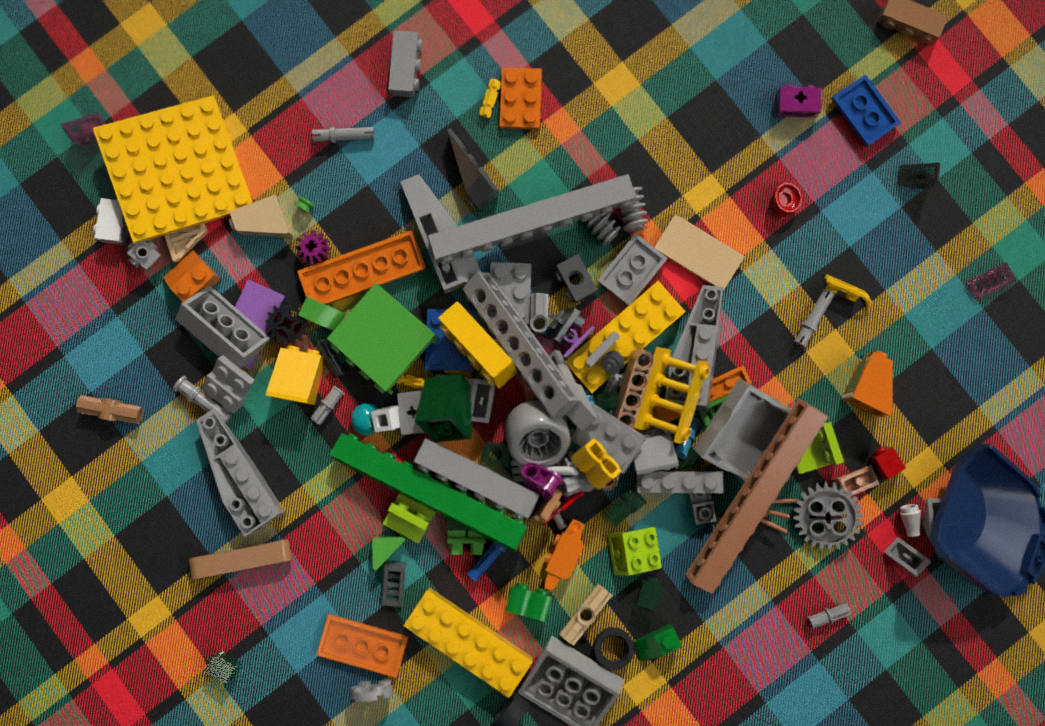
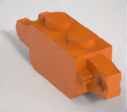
M573 519L565 532L562 531L561 535H556L552 543L555 548L552 554H547L543 563L546 565L545 571L548 572L544 580V587L547 590L553 591L560 578L564 580L570 578L584 548L581 540L584 528L582 522Z

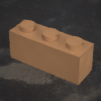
M886 0L877 22L887 29L899 31L904 36H912L919 39L923 44L933 45L940 38L948 16L911 0Z

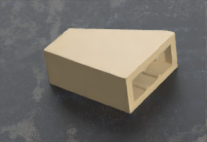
M276 195L229 212L231 215L229 222L232 229L241 235L293 237L281 201Z

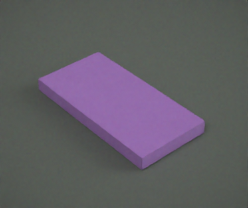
M247 280L235 308L265 334L269 335L270 331H266V328L270 327V324L266 323L265 320L271 319V316L267 313L275 312L273 306L280 308V302L284 303L286 296L251 280ZM260 352L244 368L252 370Z

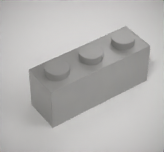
M394 30L388 88L391 96L415 98V91H419V79L416 78L417 71L420 72L421 59H418L419 52H422L423 40H420L418 32Z

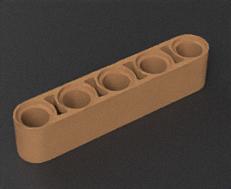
M289 539L189 558L188 562L191 580L289 561L292 560Z

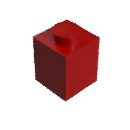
M881 446L873 451V456L869 457L882 479H890L906 469L893 447L885 448V446Z

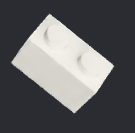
M101 198L100 204L97 206V224L94 225L93 229L95 239L106 243L126 245L128 227L119 201Z

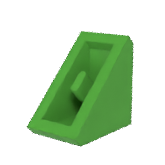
M405 536L373 537V569L375 571L378 570L407 538Z

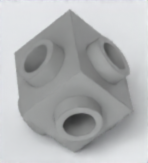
M150 240L137 244L132 242L127 247L129 249L127 254L130 256L128 260L135 267L141 266L146 271L161 257L155 250L157 246ZM144 250L147 254L145 256H140L138 253L139 251Z

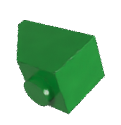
M670 623L633 641L642 661L664 656L682 647Z

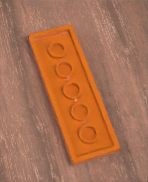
M411 230L298 270L297 272L306 297L309 296L328 305L370 290L375 283L381 286L421 272L427 268L414 231Z

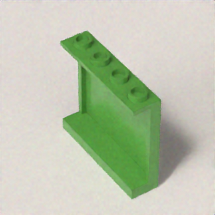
M375 283L327 339L332 343L330 347L338 354L342 352L346 355L345 360L351 366L357 365L361 369L359 373L367 380L371 378L376 382L374 384L375 388L381 393L386 391L392 394L393 391L390 389L429 344L431 342L436 344L440 338L381 286Z

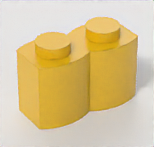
M595 439L590 440L571 456L575 466L585 473L588 481L597 489L602 488L621 472L616 461L607 455L603 446Z

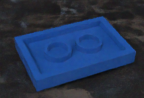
M866 74L831 98L865 147H868L901 124V121Z

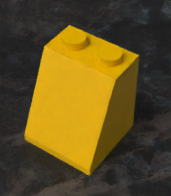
M288 345L287 349L280 348L266 396L315 405L324 357L319 355L320 351L308 349L306 353L300 352V348Z

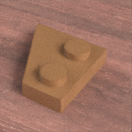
M556 488L551 499L544 498L534 507L528 518L531 524L537 525L546 522L551 513L556 511L561 504L559 499L563 494L560 490Z

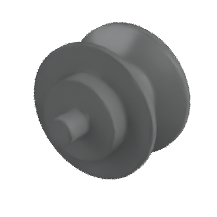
M610 351L602 358L601 365L608 374H617L624 367L625 360L619 352Z

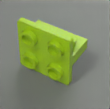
M399 494L395 502L390 505L389 513L383 524L410 540L420 543L436 512Z

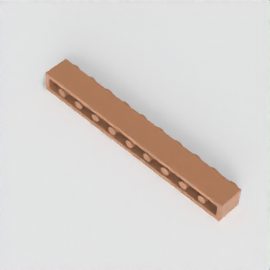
M798 399L685 575L693 585L713 594L715 589L721 584L722 578L732 567L737 555L743 550L745 543L754 533L760 520L766 515L769 506L777 498L783 485L789 480L790 474L796 465L800 463L803 454L813 443V439L818 431L824 426L828 418L827 415L805 401Z

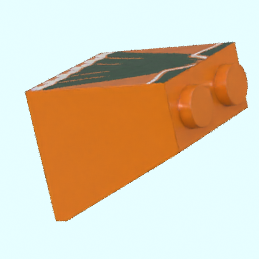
M880 351L861 355L841 400L876 417L891 416L893 412V361Z

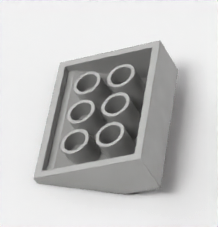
M551 636L517 693L571 726H598L620 695L624 679L554 636Z

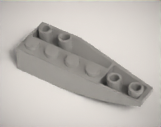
M419 174L401 181L445 293L464 287L476 272H481L474 254L467 258H461V256L453 258V261L448 264L437 263L428 235L457 227V225Z
M702 286L672 358L693 365H697L698 360L710 362L708 366L710 369L709 375L704 379L696 411L708 412L724 287ZM670 366L668 379L690 386L694 374ZM667 387L665 400L684 406L688 394Z
M212 409L197 419V425L222 502L244 537L285 514L286 512L254 462L218 412Z

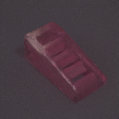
M1004 262L968 280L967 283L975 298L978 299L1016 281L1008 263ZM1001 270L1006 280L1002 281L997 271ZM991 274H994L998 284H994L990 276ZM984 277L987 278V280H988V282H989V284H990V286H991V287L988 288V289H987V287H986V285H985V283H984V281H983V279H982V278H984ZM976 281H979L983 289L982 292H979L975 284Z

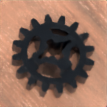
M289 301L288 306H285L283 302H280V308L273 306L275 312H268L267 314L271 316V319L265 320L266 323L270 324L266 331L273 332L270 338L277 337L276 343L278 344L283 340L285 346H288L289 341L293 345H296L297 339L304 341L302 335L309 334L305 329L310 328L311 325L306 323L307 319L301 316L292 317L289 310H292L299 314L300 304H296L293 307L292 302ZM278 314H281L280 320L275 323ZM286 319H289L290 321H296L290 325V329H288V327L282 326L286 323ZM298 325H302L301 330L296 334V328ZM277 331H285L288 337L281 336Z

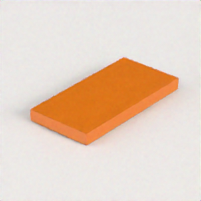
M328 614L316 656L397 678L409 636Z

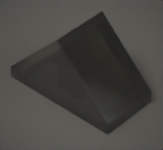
M941 163L900 165L897 185L928 191L938 184Z

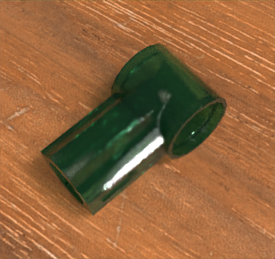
M632 486L604 514L616 527L631 513L634 514L640 510L647 501Z

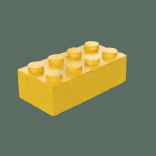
M458 301L438 317L441 322L439 327L450 342H454L457 346L456 348L464 357L467 355L471 365L477 371L481 369L480 372L484 376L483 378L490 386L495 384L499 389L517 373L511 358Z

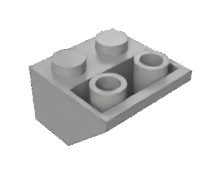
M659 428L639 431L640 434L647 438L632 461L637 475H646L657 470H670L673 467L679 466L670 432Z

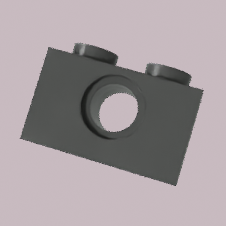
M579 254L556 266L557 271L555 275L560 283L564 282L567 288L564 291L569 301L573 300L576 304L597 293L598 289ZM576 275L580 278L581 282L578 285H573L570 283L569 278Z

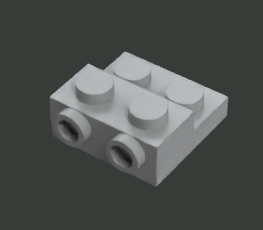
M222 355L217 359L213 371L206 376L202 389L209 398L215 399L222 404V408L225 411L234 414L244 405L255 380Z

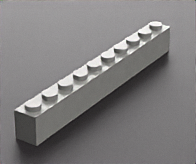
M629 174L437 232L428 235L436 262L448 264L456 257L467 258L472 256L473 252L479 250L487 252L492 250L493 246L499 244L506 246L518 238L526 240L533 237L535 233L541 232V234L553 231V228L561 226V228L568 227L577 220H581V222L588 221L593 218V215H607L612 213L613 209L619 207L627 209L633 206L632 203H635L636 195Z

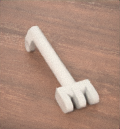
M511 460L512 466H519L512 468V473L520 474L513 476V481L524 482L521 473L523 465L515 460ZM573 461L568 463L567 466L545 467L559 475L578 476L580 474Z

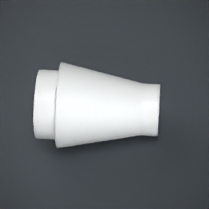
M915 504L901 506L899 514L907 531V536H919L921 510Z

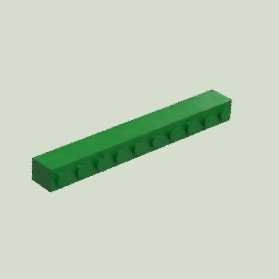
M341 433L329 454L333 460L514 553L517 552L527 532V526H525L524 521L516 517L514 519L507 517V513L499 508L493 510L487 507L488 503L479 498L474 500L468 497L469 494L461 489L456 491L450 488L451 485L441 479L439 482L432 479L430 473L423 470L421 472L414 470L412 464L406 461L401 463L395 460L396 457L388 452L383 454L377 451L378 448L367 442L365 445L359 442L360 439L351 433L348 436Z

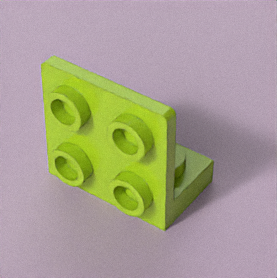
M825 422L813 439L811 446L803 454L800 463L796 465L798 474L844 462L831 422Z
M655 527L608 534L614 575L629 576L662 567Z

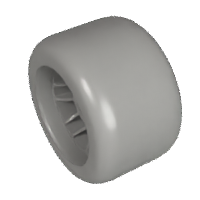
M530 400L518 405L511 411L505 423V435L509 453L516 462L523 466L532 462L544 468L554 465L566 455L570 447V432L565 415L552 417L545 411V406L541 400Z

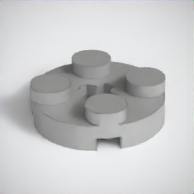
M391 680L378 681V684H371V681L358 682L357 686L351 687L350 699H354L356 702L378 700V697L383 694L384 699L393 695Z

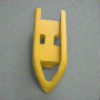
M825 275L824 279L827 282L825 289L835 294L838 291L846 293L844 297L853 302H856L861 297L866 302V309L870 310L872 301L865 291L830 275Z

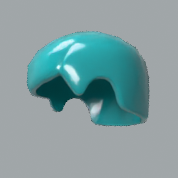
M363 403L354 409L351 415V425L357 434L367 437L377 433L374 429L371 414L372 411L378 409L375 405Z

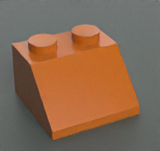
M191 250L163 277L169 288L182 302L188 300L209 285L213 287L221 279L194 250Z

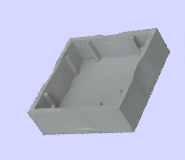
M739 378L693 449L705 460L725 471L737 474L746 481L792 409Z

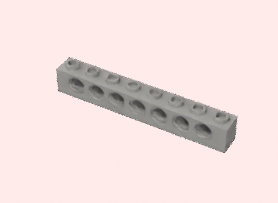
M476 272L462 288L466 293V298L473 303L478 315L487 323L489 331L499 340V345L506 350L514 365L522 373V378L529 383L534 395L541 400L545 406V411L552 417L564 416L580 401L579 397L491 274Z

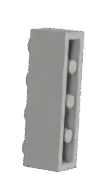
M653 471L646 475L638 474L637 493H724V472Z

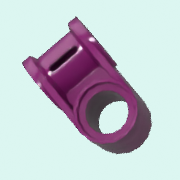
M533 462L525 464L521 469L526 488L547 499H551L554 496L553 492L564 481L555 471L548 470Z

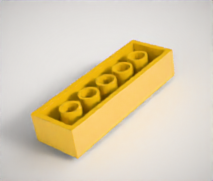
M657 281L565 362L570 372L592 394L611 375L605 372L601 365L602 358L608 352H619L626 364L632 351L638 348L644 349L686 311L663 285ZM613 331H616L620 338L589 368L585 364L586 359Z
M430 587L404 624V627L508 698H510L533 662L532 656Z

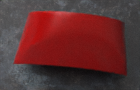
M786 182L776 185L773 196L774 206L779 218L782 219L799 209L802 203V195L799 188L792 183Z

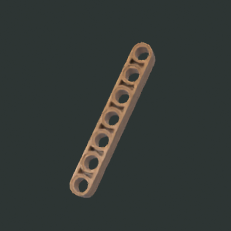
M642 348L635 349L630 355L612 415L619 420L623 415H627L628 419L625 424L633 429L654 363L652 354ZM645 354V361L639 364L638 358ZM635 375H639V381L632 384V378ZM629 395H633V401L626 404V398ZM620 473L602 488L605 490L613 489L617 485Z

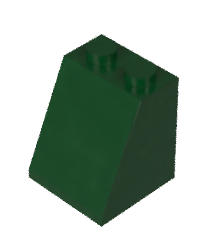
M462 374L425 378L414 422L434 442L468 440L472 438L471 385Z

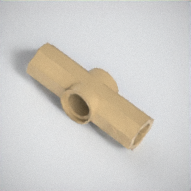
M597 584L559 634L574 646L588 626L595 621L596 616L611 598L612 594ZM582 610H590L592 612L589 619H582L580 617Z

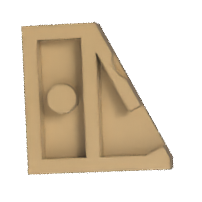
M205 223L164 235L173 262H179L208 233Z

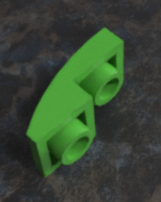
M309 296L306 297L299 312V316L333 331L346 315V313Z

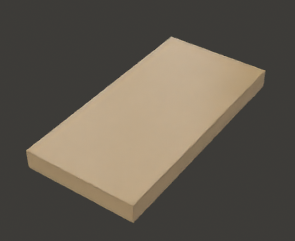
M676 214L654 247L668 259L712 286L724 287V289L745 257Z

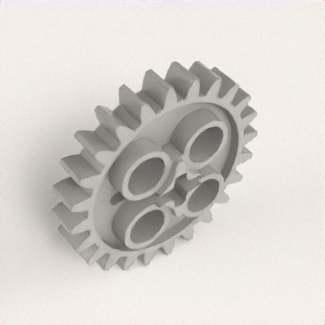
M824 482V487L822 488L816 483L815 490L809 486V494L801 492L804 499L796 500L800 506H795L794 511L799 514L793 515V519L799 520L795 523V528L801 527L798 534H806L805 542L812 539L813 547L820 543L821 550L824 545H828V549L831 550L834 544L840 549L841 542L848 546V538L855 540L853 532L860 533L856 526H863V522L858 520V518L864 516L863 513L857 512L862 506L861 504H855L858 501L857 497L850 498L852 495L851 490L845 493L844 485L836 489L835 482L832 484V487H828L827 482ZM835 501L844 503L843 508L839 510L834 509L832 505ZM813 502H820L823 505L820 510H813L810 506ZM826 512H830V520H826ZM847 514V517L836 516V515ZM809 515H814L818 517L809 518ZM819 522L824 527L822 530L816 531L812 528V525ZM836 522H843L845 524L842 530H836L833 526Z

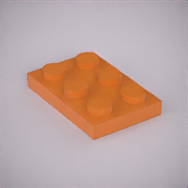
M502 67L500 129L540 130L542 69Z

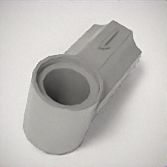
M531 294L530 329L533 334L538 336L544 335L548 330L549 294ZM539 320L545 324L544 328L540 330L533 326Z
M580 471L578 476L568 475L562 477L564 481L559 486V490L563 493L562 496L565 495L566 497L580 491L589 492L594 489V486L588 481L585 473Z

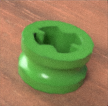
M299 195V200L294 202V205L310 214V208L315 205Z

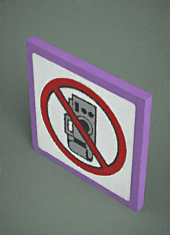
M594 326L580 339L574 329H570L574 334L573 339L570 340L564 335V340L569 344H573L563 355L565 361L594 334Z

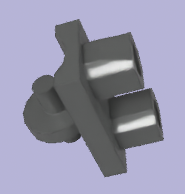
M569 307L566 312L560 309L557 315L551 313L549 317L553 321L549 327L554 330L549 338L553 341L570 345L564 340V335L571 340L574 338V335L568 332L571 325L576 329H580L583 326L585 320L579 315L580 311Z

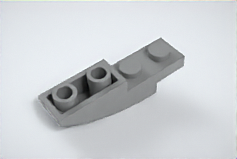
M554 350L549 357L580 399L566 414L581 431H584L598 418L582 385L576 384L561 352Z

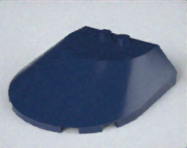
M980 444L956 462L928 537L940 559L985 592L1001 597L1019 596L1027 592L1026 587L1029 584L1037 582L1045 567V507H1042L1039 501L1042 494L1035 483L992 444Z

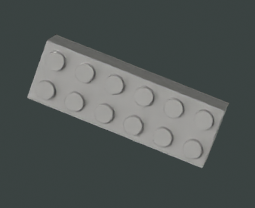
M430 439L424 440L414 462L418 463L417 468L427 473L432 470L437 473V478L445 482L452 480L456 482L455 487L463 491L470 489L475 492V497L483 501L488 498L494 501L493 506L504 510L506 507L513 511V516L522 520L524 517L529 518L540 494Z

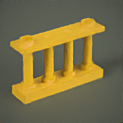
M656 347L653 356V367L634 428L648 430L650 426L676 434L673 442L685 443L691 434L690 425L704 379L709 375L710 369L708 366L710 362L698 360L697 365H693L672 358V350ZM672 366L693 373L691 385L689 386L666 378V368ZM666 386L688 394L685 405L682 406L660 398V388ZM659 406L682 414L679 425L676 426L654 418V408Z

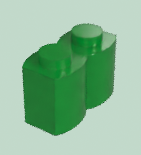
M517 582L516 586L512 585L505 611L546 622L553 598L552 595H549V591L541 588L533 591L528 589L529 585Z

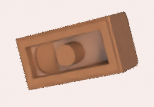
M872 465L831 480L832 484L836 483V489L844 485L845 493L851 490V496L879 485Z

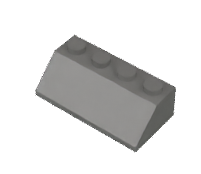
M210 285L181 303L175 318L218 357L224 355L240 369L248 365L270 340L267 334Z

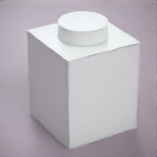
M398 405L382 407L371 412L375 432L389 431L400 427Z

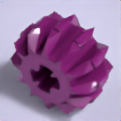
M312 230L310 236L307 232H304L305 238L299 237L297 239L301 244L295 245V248L300 250L297 256L299 258L303 257V263L309 261L310 265L313 266L316 260L318 263L322 262V256L326 259L329 257L325 252L331 251V248L326 246L329 240L324 238L323 233L320 232L317 235L316 231ZM313 244H315L317 248H314L313 252L310 251L309 248H312Z

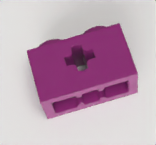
M793 84L781 86L776 93V116L816 118L821 113L822 88H815L813 85L795 87Z

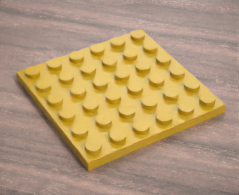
M214 95L93 128L134 244L231 216L230 211L253 203Z

